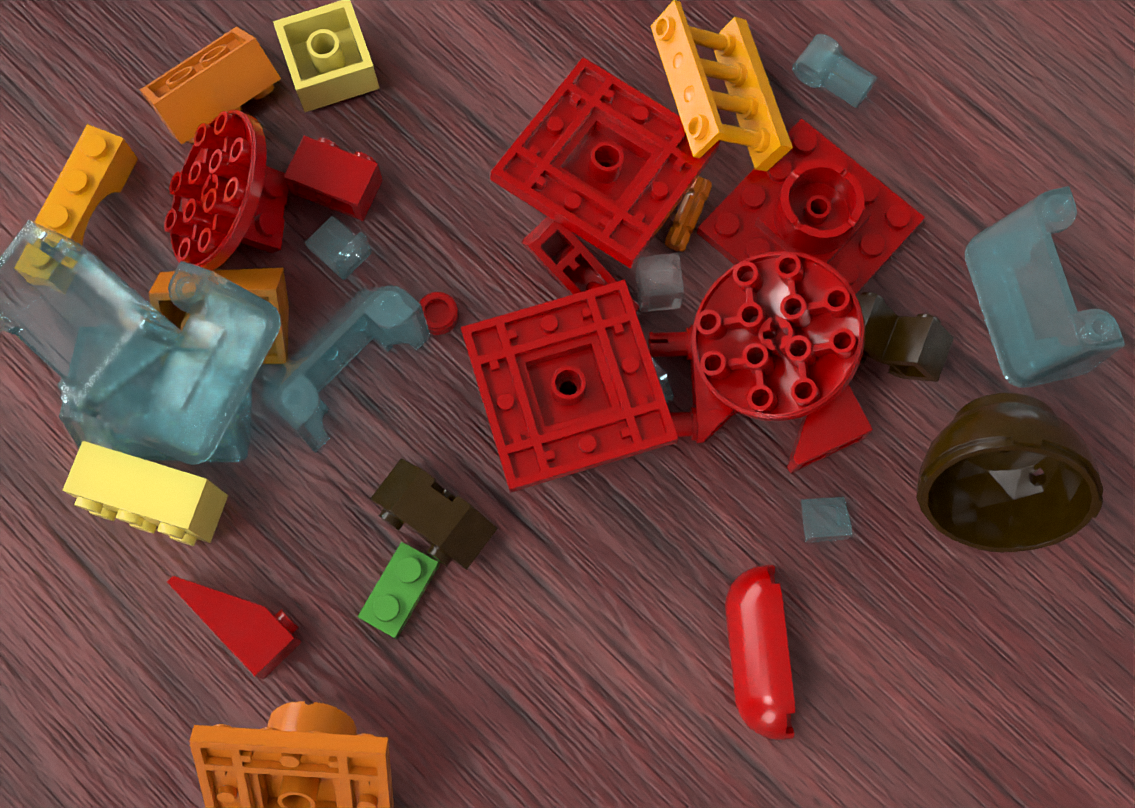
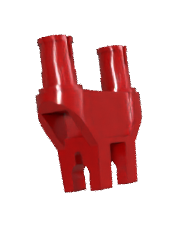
M694 324L686 327L684 332H649L648 346L650 347L651 358L686 356V359L690 360L693 407L690 408V412H670L678 437H691V440L696 443L706 442L733 415L741 413L725 405L703 381L697 369L692 349Z

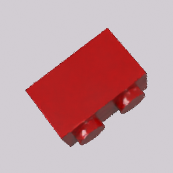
M305 135L283 176L291 194L364 221L383 181L378 163L371 156L362 152L352 154L341 150L337 144L328 139L318 138V140H315Z

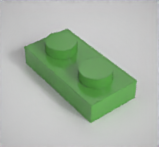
M401 542L360 611L358 618L397 640L440 566L439 562Z

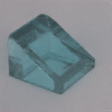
M844 497L801 500L805 542L848 540L853 536Z

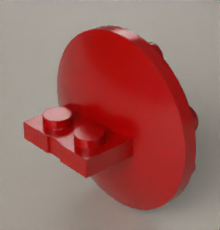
M238 110L222 111L209 124H200L194 136V145L185 160L181 172H176L171 179L169 191L174 197L172 208L164 221V230L170 233L171 245L176 259L187 269L200 273L213 271L233 254L240 243L270 253L281 250L285 219H283L284 207L287 205L289 188L283 177L285 173L266 166L267 150L265 135L258 120L249 114ZM182 199V211H178Z
M776 251L763 253L745 259L731 267L714 282L699 305L693 325L692 349L694 360L707 387L718 399L734 411L765 421L792 420L823 408L833 401L849 384L859 367L863 355L866 334L865 321L860 303L846 279L829 264L810 255L798 252Z

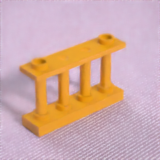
M673 0L651 25V29L693 157L701 158L720 140L747 146L754 168L768 171L793 147L747 20L734 17L719 34L688 25L681 2ZM695 45L713 49L717 62L699 58ZM706 77L723 80L729 94L710 90ZM717 109L736 113L740 127L722 124Z

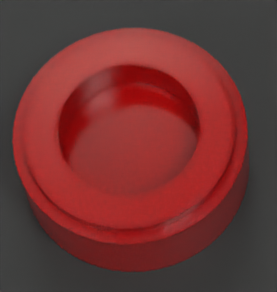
M429 293L420 300L417 306L419 323L430 334H446L458 322L459 313L456 302L446 293Z

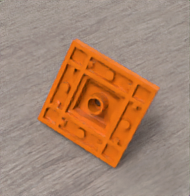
M305 701L286 703L271 713L267 727L261 729L236 728L225 724L213 726L194 725L189 743L205 808H394L388 737H376L366 733L357 735V727L353 719L334 706L318 702L307 705Z

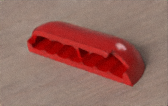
M773 564L761 565L750 568L740 574L730 586L726 597L725 612L735 702L741 718L755 733L769 739L787 740L793 739L795 734L791 723V714L795 713V700L780 583L775 584V566Z

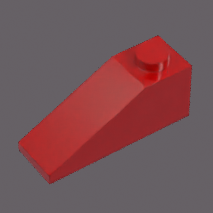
M548 216L521 241L527 250L570 295L617 282L572 231ZM632 299L635 311H637L640 306Z
M172 576L167 581L173 590L255 677L265 679L302 643L294 633L299 626L282 609L275 613L265 606L176 576Z

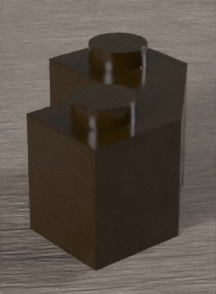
M863 292L861 295H856L863 312L866 333L864 351L860 362L864 364L866 358L869 357L880 363L890 365L888 373L896 377L938 382L954 339L941 325V321L932 315L923 313L917 314L916 317L898 316L885 304L883 297L871 292Z
M402 458L370 498L383 509L378 515L382 520L397 531L404 525L417 533L431 545L427 553L446 567L453 561L467 570L498 529L471 504L458 495L455 497L436 483V479L427 472Z

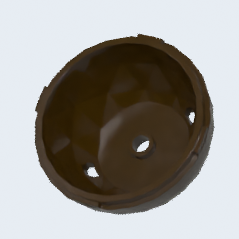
M997 393L974 399L964 405L956 413L953 421L931 442L920 467L916 498L922 513L936 530L945 536L978 550L1004 553L1047 547L1075 535L1091 521L1092 517L1096 518L1103 504V486L1096 460L1084 440L1068 423L1057 417L1048 405L1028 395ZM1040 468L1044 472L1038 476H1034L1031 474L1033 472H1036Z

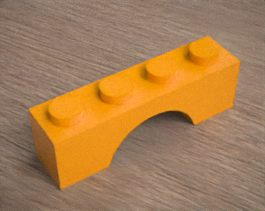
M89 124L86 125L11 264L30 283L66 297L84 263L82 253L83 238L93 211L107 195L122 191L138 160L124 138Z

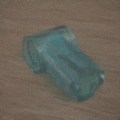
M817 34L792 65L795 76L801 82L814 88L823 86L855 108L862 103L877 79L876 76L845 57L842 47L838 42L824 34Z

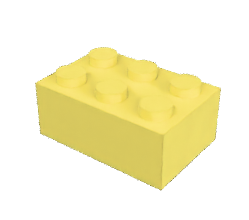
M86 441L81 443L62 490L77 498L75 506L88 510L92 515L110 521H115L116 518L130 523L129 526L153 534L158 527L157 531L170 536V539L191 546L195 545L197 539L211 543L228 497L226 493L206 478Z

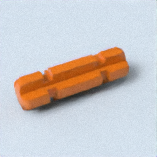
M698 176L687 191V194L684 195L673 220V227H670L666 236L665 245L668 248L677 252H683L686 249L690 234L693 233L704 203L711 191L712 183L708 179Z

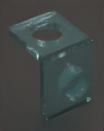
M331 216L305 241L306 247L343 281L372 254L366 235L359 232L355 236L334 216Z

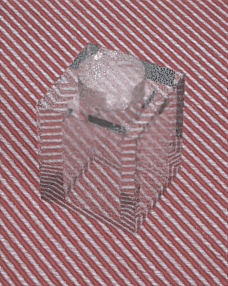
M679 253L639 257L635 276L640 312L681 308L684 285Z

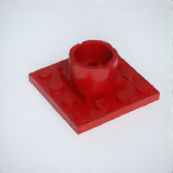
M582 57L491 170L490 180L631 269L714 156L721 141L718 140L701 158L693 157L679 115Z
M801 118L788 132L793 148L768 171L754 168L701 223L697 229V234L734 265L750 257L768 252L790 251L810 255L837 270L846 279L855 295H857L918 228L925 217Z
M625 279L460 327L510 493L678 442V436ZM565 390H571L574 392V394L565 395L562 394V392Z

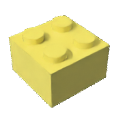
M350 0L337 1L273 21L296 92L305 112L380 89L372 60Z

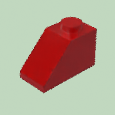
M849 385L829 404L809 415L803 416L787 464L790 474L864 440L872 432L873 428Z

